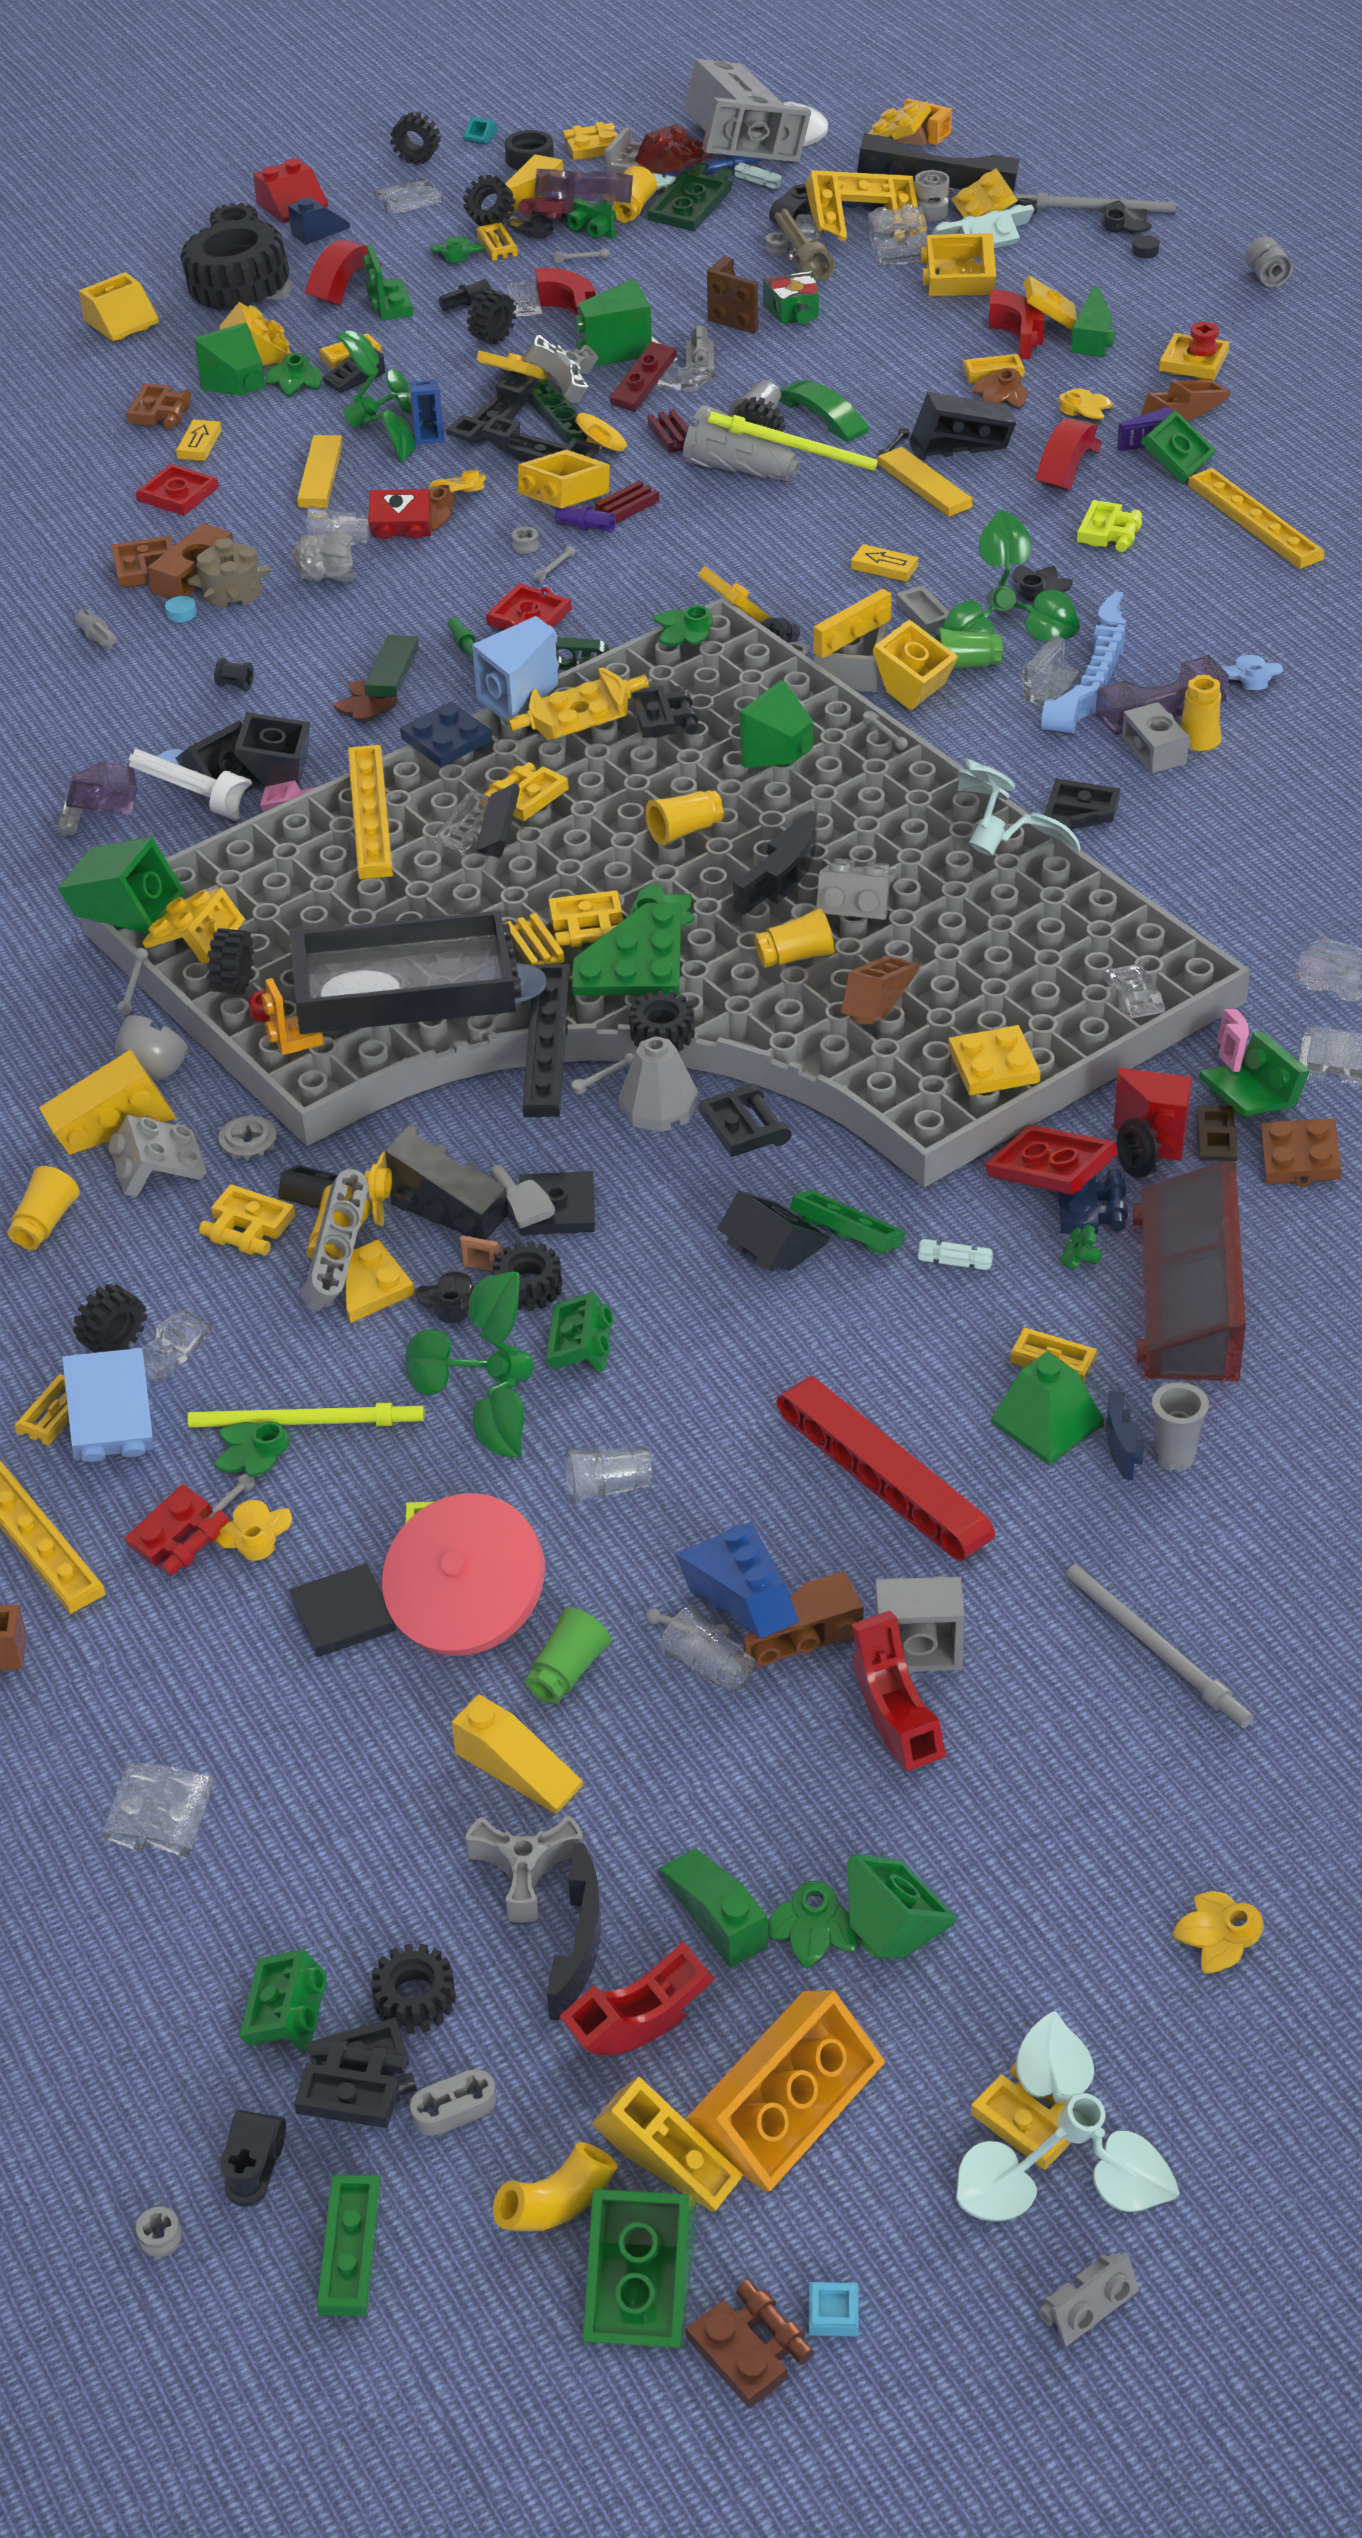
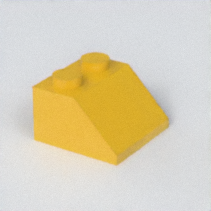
M910 619L877 643L872 650L886 692L911 711L946 684L958 659L955 653Z

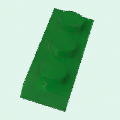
M812 1189L794 1195L789 1210L802 1215L801 1218L804 1221L815 1225H825L833 1229L835 1235L845 1239L858 1240L865 1244L864 1247L875 1253H886L902 1246L906 1233L901 1229Z
M332 2174L317 2302L319 2316L368 2317L381 2194L380 2175Z

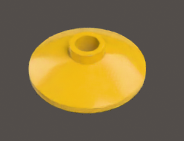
M579 413L577 415L576 422L588 437L586 442L600 445V450L602 447L614 451H624L626 449L627 443L625 439L609 424L587 413Z

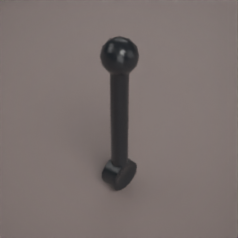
M900 428L898 436L885 449L879 450L877 456L891 451L902 439L908 438L910 430L908 428Z

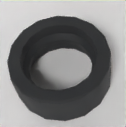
M519 131L509 135L505 140L506 163L515 170L522 168L535 154L554 158L553 138L543 131Z

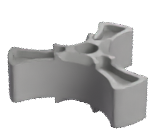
M541 335L536 336L525 355L527 362L544 368L543 372L551 374L558 381V387H561L562 395L568 402L579 403L589 387L583 380L581 373L589 374L598 359L597 354L587 345H584L580 350L566 351L559 345L555 347Z
M570 1816L564 1817L552 1829L544 1833L541 1830L533 1836H513L508 1831L503 1833L494 1828L484 1817L477 1819L466 1833L468 1859L494 1864L499 1868V1871H504L510 1878L512 1885L505 1898L507 1918L511 1922L519 1923L534 1922L539 1919L537 1896L535 1895L537 1882L547 1870H553L554 1865L572 1859L575 1843H583L582 1831Z

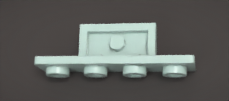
M1017 205L1009 210L1000 212L995 210L983 216H968L961 221L952 223L942 222L934 228L932 235L993 233L994 248L1016 244L1020 236L1015 226L1027 224L1034 212L1033 205Z

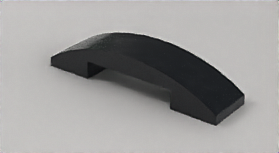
M511 371L496 385L497 395L472 418L465 415L458 418L446 429L447 435L468 442L486 440L482 435L483 427L493 415L513 420L529 398L536 384L535 378Z
M493 415L482 429V435L489 442L507 454L525 462L563 450H569L593 459L600 451V445L573 438L565 446L520 433V422Z
M575 1843L568 1878L570 1905L581 1906L572 1957L554 1955L547 1990L549 2020H559L560 2015L578 1999L592 1973L600 1944L601 1912L598 1880L593 1861L584 1843Z

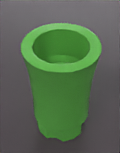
M937 627L934 638L958 656L953 669L988 667L989 665L1001 664L1003 642L1000 634L956 631Z
M576 1608L564 1609L544 1648L531 1665V1671L525 1678V1685L539 1700L545 1703L552 1702L558 1704L563 1696L571 1691L592 1662L611 1645L609 1632L590 1614Z

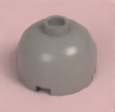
M137 1015L127 1016L115 1039L116 1056L119 1057L131 1049L153 1081L165 1080L173 1075L186 1057L188 1046L185 1041L164 1025L161 1031L151 1027L150 1024L153 1020Z

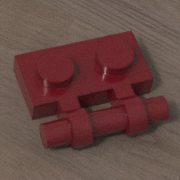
M533 197L521 200L518 208L524 215L545 212L544 217L560 218L567 217L568 212H573L574 200Z

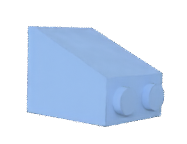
M535 616L472 644L477 699L508 723V718L522 715L529 711L532 690L537 689L541 698H543L558 685L557 670L559 669V663L556 657L557 635L555 630Z
M142 1348L62 1356L73 1459L81 1458L86 1462H94L104 1459L105 1455L122 1454L124 1457H137L145 1454L148 1450H153V1436Z

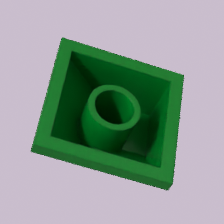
M246 322L193 338L200 388L203 391L243 395L265 388L262 361Z
M780 680L740 711L741 766L752 768L793 764L813 748V721L787 682Z
M1047 1351L1019 1372L992 1416L991 1424L1050 1466L1103 1426L1104 1418L1078 1372Z
M852 1854L848 1859L850 1927L861 1937V1946L874 1957L904 1958L952 1927L957 1921V1917L902 1860Z

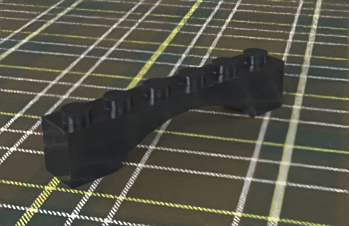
M864 133L860 147L857 173L913 176V181L915 182V176L918 173L937 170L949 176V188L962 190L978 181L985 173L991 172L996 168L1014 193L1020 159L999 155L976 158L943 157L911 149L890 137Z

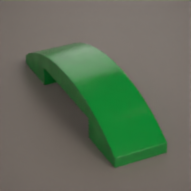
M799 380L779 388L781 391L779 402L789 408L798 404L803 405L828 420V431L846 442L869 432V426L855 408L838 393L822 384Z

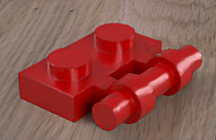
M182 1483L124 1539L128 1547L154 1567L168 1556L160 1567L171 1577L181 1567L186 1569L195 1560L194 1555L207 1542L212 1544L221 1535L220 1530L230 1520L221 1510H218L207 1519L213 1513L210 1504ZM192 1532H195L183 1544H181V1542L184 1541Z

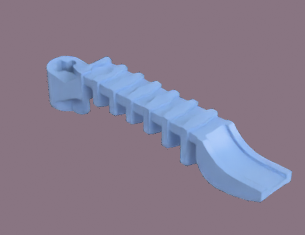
M1114 592L1101 605L1098 611V619L1101 624L1100 626L1096 625L1093 633L1092 647L1094 655L1091 658L1090 665L1087 666L1080 685H1075L1074 689L1056 700L1047 699L1045 701L1041 730L1074 734L1078 720L1091 714H1098L1099 704L1103 703V694L1107 693V686L1111 684L1112 674H1115L1116 664L1119 665L1120 655H1123L1126 620L1122 618V612L1120 611V602L1124 592Z

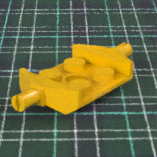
M602 667L598 669L599 680L585 682L580 686L562 692H555L541 698L538 690L534 689L530 698L529 711L525 714L508 718L509 727L514 732L531 725L533 730L537 729L547 740H553L627 715L628 699L631 698L630 693L649 688L648 679L643 674L627 681L626 679L622 680L620 676Z

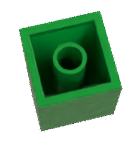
M636 279L629 280L578 303L575 327L580 334V340L576 341V349L580 350L584 345H587L597 354L598 359L593 367L639 359L652 341L651 306Z
M153 837L90 848L57 888L74 916L149 934V927L167 913L165 910L166 906L185 894V890Z

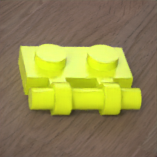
M1093 500L1077 532V542L1093 547H1107L1109 541H1115L1116 549L1119 552H1125L1127 548L1132 546L1135 540V533L1139 531L1142 525V513L1139 510H1132L1131 513L1122 512V504Z

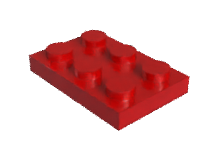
M1029 1124L987 1161L985 1168L989 1177L1074 1195L1118 1155L1115 1141Z

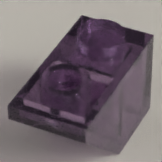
M101 761L75 774L71 779L66 807L131 815L138 790L134 768L127 764Z

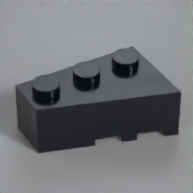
M927 392L910 437L909 445L914 455L920 460H926V456L943 454L944 457L953 456L954 452L968 450L970 453L1005 449L1010 441L1016 421L1005 404Z
M409 1124L385 1150L387 1168H390L392 1173L391 1205L419 1215L433 1223L451 1228L465 1236L487 1240L508 1216L506 1188L468 1162L463 1167L446 1155L448 1152L447 1148L439 1143L433 1147L417 1136L419 1129Z

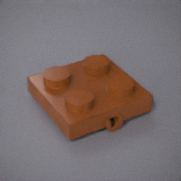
M1335 1118L1261 1123L1266 1184L1296 1182L1298 1186L1306 1187L1311 1184V1181L1341 1180V1162ZM1302 1176L1307 1177V1180L1302 1182L1300 1181V1178Z

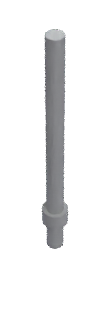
M1038 192L1037 195L1016 194V198L1037 199V203L1034 205L1036 209L1064 207L1106 210V206L1109 203L1120 200L1126 209L1130 210L1146 209L1147 212L1175 213L1176 202L1048 196V193Z
M1074 1564L1068 1569L1066 1573L1068 1579L1202 1693V1700L1215 1711L1222 1710L1241 1728L1247 1727L1252 1722L1254 1715L1232 1697V1691L1220 1680L1213 1681L1079 1565Z

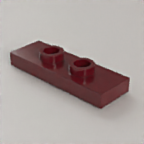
M651 341L610 395L611 405L636 411L677 357L676 348Z

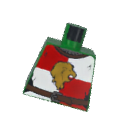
M814 271L763 278V304L780 323L785 324L798 321L800 324H807L819 316V293Z

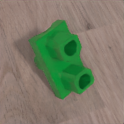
M579 198L573 201V212L568 214L570 229L575 231L581 228L586 229L590 236L597 239L601 236L611 239L617 236V231L614 228L616 213L611 210L609 203L601 201L596 205Z

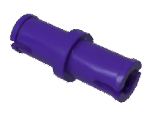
M568 506L562 509L556 507L554 518L557 524L578 526L580 530L585 531L591 528L607 532H613L616 526V515L614 513L594 511L588 506H582L581 508Z

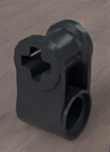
M805 184L793 186L786 194L774 201L769 213L771 222L778 224L774 216L776 212L781 213L782 209H787L798 227L813 217Z
M237 2110L235 2112L229 2138L221 2157V2170L226 2178L225 2193L228 2200L240 2207L252 2206L261 2201L266 2195L276 2161L280 2157L286 2136L285 2117Z

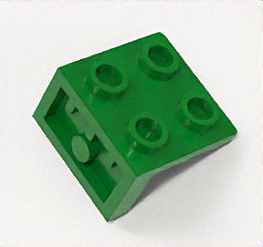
M366 245L367 255L363 256L365 272H368L369 280L365 281L367 295L371 297L373 311L378 310L381 321L414 316L413 305L403 280L387 279L383 282L382 269L373 246Z
M1262 1031L1252 1033L1239 1072H1233L1228 1066L1201 1070L1199 1079L1209 1086L1211 1092L1219 1095L1230 1104L1236 1113L1242 1116H1252L1254 1114L1296 1107L1310 1070Z

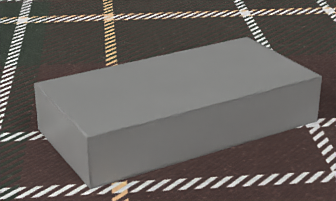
M924 585L896 593V604L916 625L928 634L936 632L937 627L943 628L950 612Z

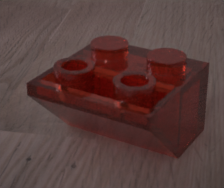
M673 124L647 133L634 161L651 173L663 174L712 159L713 153H705L702 150L703 143L692 138L682 126Z

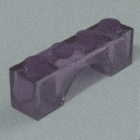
M537 169L535 196L569 200L579 198L585 201L631 203L633 175L601 171L586 173L556 169Z
M1206 655L1181 663L1180 677L1173 683L1165 686L1144 687L1124 680L1097 689L1096 716L1114 736L1122 734L1124 711L1159 702L1173 717L1183 714L1188 682L1197 675H1210L1213 679L1219 680L1222 703L1227 698L1229 674L1210 655Z

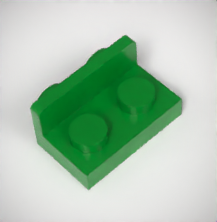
M594 1291L553 1305L546 1361L553 1370L576 1364L588 1359L597 1372L606 1370L607 1355L610 1353V1330L614 1319L609 1306L603 1304Z
M304 1949L258 1958L239 2037L247 2045L252 2046L288 2039L299 2051L308 2050L306 2043L312 2041L317 2027V2017L323 1991L326 1988L327 1974Z

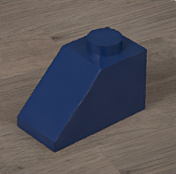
M311 197L301 198L298 202L288 205L291 235L305 245L350 228L348 221Z

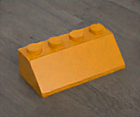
M834 1990L803 1991L686 2119L745 2178L765 2192H770L886 2061Z

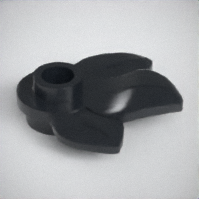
M1120 200L1109 203L1106 206V212L1101 220L1102 226L1110 232L1126 230L1140 233L1148 231L1152 227V224L1146 221V209H1126Z
M512 215L511 221H506L509 227L521 231H529L533 237L540 239L547 238V235L553 234L554 230L552 227L553 222L543 215L531 217L530 221H525Z
M1019 565L1012 574L1013 580L1017 583L1016 591L1018 595L1029 601H1034L1039 593L1052 589L1064 593L1073 584L1071 579L1058 578L1055 566L1033 572L1030 568Z
M455 1271L441 1276L437 1285L419 1286L415 1291V1295L420 1305L433 1308L440 1321L456 1323L467 1318L470 1296L475 1286H472V1281L468 1274Z

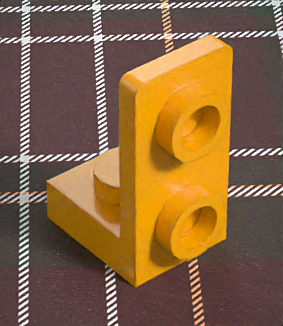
M908 98L904 101V106L911 102H918V104L923 102ZM929 103L931 112L925 119L927 123L926 130L929 133L928 143L939 145L951 134L952 108Z
M273 978L266 979V993L262 994L261 998L265 1013L270 1017V1021L265 1022L266 1033L270 1043L276 1042L282 1055L324 1045L322 1032L299 1033L297 1015L285 1019L282 996Z

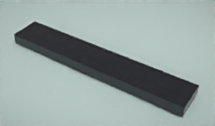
M536 964L534 967L540 969L546 976V986L539 995L531 998L523 1117H560L570 964Z

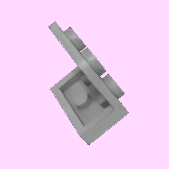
M835 859L834 862L828 864L819 872L816 909L821 908L824 914L885 920L887 918L890 883L896 879L897 871L889 870V864L870 862L868 866L857 867L854 860Z
M126 1115L118 1132L114 1133L110 1139L109 1153L113 1157L116 1176L120 1180L125 1195L138 1197L152 1170L202 1180L207 1173L194 1132L184 1125L159 1122L149 1117L141 1118Z

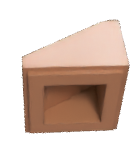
M923 121L914 134L898 138L896 141L903 144L927 145L929 133L926 130V121Z
M461 1236L460 1238L462 1265L464 1267L493 1272L492 1265L493 1261L496 1262L495 1256L498 1253L504 1255L501 1245L495 1241Z

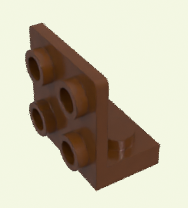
M723 256L707 270L708 321L755 334L758 331V284L756 281L736 276L734 259Z

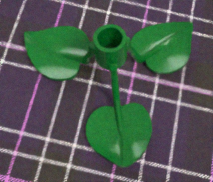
M355 331L342 332L336 338L345 345L358 368L365 375L369 376L358 394L352 397L354 402L344 408V416L353 428H358L364 423L369 424L372 421L383 419L398 455L399 462H402L416 449L415 436L410 426L401 416L396 417L394 411L386 409L377 415L376 412L378 411V406L396 397L401 409L411 413L408 381L401 372L396 369H390L386 373V382L392 393L378 401H375L370 396L364 397V393L379 372L375 366L379 363L378 355L364 335Z
M997 511L980 536L979 552L983 560L990 566L1000 567L1005 565L1001 580L998 582V587L991 589L988 593V606L984 613L976 601L961 602L950 611L943 628L994 634V625L987 617L993 610L1001 612L1007 611L1012 607L1031 612L1025 620V628L1032 637L1040 641L1057 642L1068 639L1079 631L1080 624L1072 601L1061 591L1051 589L1039 593L1034 599L1033 606L1016 601L1015 592L1006 586L1005 583L1011 570V564L1019 565L1028 560L1032 548L1031 538L1019 519L1006 511Z
M513 1271L489 1276L479 1281L473 1288L469 1301L470 1319L476 1327L482 1328L481 1338L501 1350L492 1354L487 1361L450 1359L451 1341L449 1337L442 1331L427 1329L417 1333L408 1343L405 1353V1366L414 1388L425 1395H435L445 1388L449 1380L448 1366L487 1368L490 1376L496 1381L502 1382L489 1388L487 1391L488 1398L481 1399L475 1404L473 1410L474 1432L480 1443L493 1453L506 1457H521V1436L524 1423L523 1405L519 1395L508 1387H515V1382H525L531 1377L533 1360L526 1351H518L517 1346H509L503 1342L513 1329L519 1300L520 1273Z

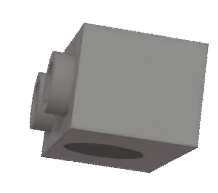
M1159 702L1124 711L1122 738L1151 773L1187 764L1188 749L1191 746L1190 737L1176 723L1172 714L1168 713Z

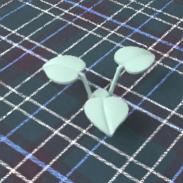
M965 758L964 765L967 770L959 769L957 774L959 778L958 791L990 795L984 818L980 820L968 843L972 848L985 855L993 856L1001 840L1008 842L1010 836L1023 824H1031L1037 830L1071 845L1076 853L1079 854L1081 848L1075 834L1059 821L1032 812L1030 816H1022L1005 831L1003 828L1006 823L991 814L997 797L1005 800L1009 799L1010 795L1003 789L1013 791L1015 789L1014 782L994 768Z
M1051 2012L1043 2017L1031 2028L1019 2048L1016 2058V2072L1021 2085L1031 2096L1043 2098L1053 2094L1055 2103L1066 2105L1058 2115V2129L1020 2163H1018L1014 2151L1003 2143L986 2141L973 2146L963 2157L959 2166L956 2190L958 2205L970 2215L986 2221H1008L1019 2217L1033 2204L1037 2195L1034 2181L1024 2171L1063 2138L1076 2144L1084 2143L1090 2138L1093 2139L1094 2154L1102 2159L1093 2170V2182L1100 2197L1111 2207L1123 2212H1139L1176 2199L1180 2193L1173 2173L1159 2152L1146 2139L1133 2132L1116 2131L1108 2137L1103 2149L1102 2137L1105 2135V2131L1100 2127L1105 2120L1104 2106L1095 2096L1084 2093L1094 2076L1092 2057L1083 2042L1065 2025L1057 2012Z

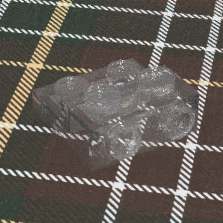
M906 204L900 207V209L887 210L884 207H879L873 212H869L867 230L878 267L921 262V247H926L927 224L922 207Z
M1320 937L1300 954L1294 980L1302 982L1310 990L1335 992L1339 998L1346 1001L1362 1000V949Z

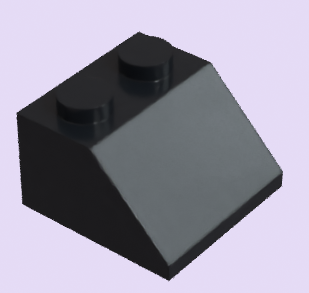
M246 712L234 755L264 786L295 780L299 787L308 756L310 722Z
M240 720L188 747L175 758L180 766L216 780L224 771H230L250 779L252 784L244 793L262 783L234 755L235 746L242 727Z
M741 1190L737 1192L717 1228L729 1237L727 1243L743 1253L750 1251L756 1255L753 1260L756 1264L772 1272L775 1267L791 1271L824 1247L831 1238L777 1201Z

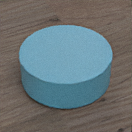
M176 596L165 603L166 616L173 622H187L192 620L197 614L195 600L191 597Z

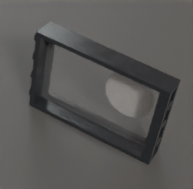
M500 911L290 932L295 999L300 1034L516 1012L515 998H521L520 977L518 976L516 958H514L509 923H502Z

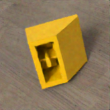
M126 272L79 290L83 320L111 341L122 340L137 331H145L150 326L159 323V318L141 283Z
M239 301L219 326L221 330L246 322L263 366L282 363L283 358L291 354L289 342L283 333V327L274 320L270 322L266 320L261 312L252 305L247 307Z

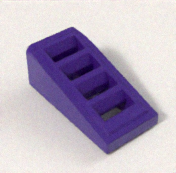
M1166 407L1119 423L1117 449L1125 451L1145 448L1141 441L1173 411ZM1131 430H1134L1133 437L1130 438Z

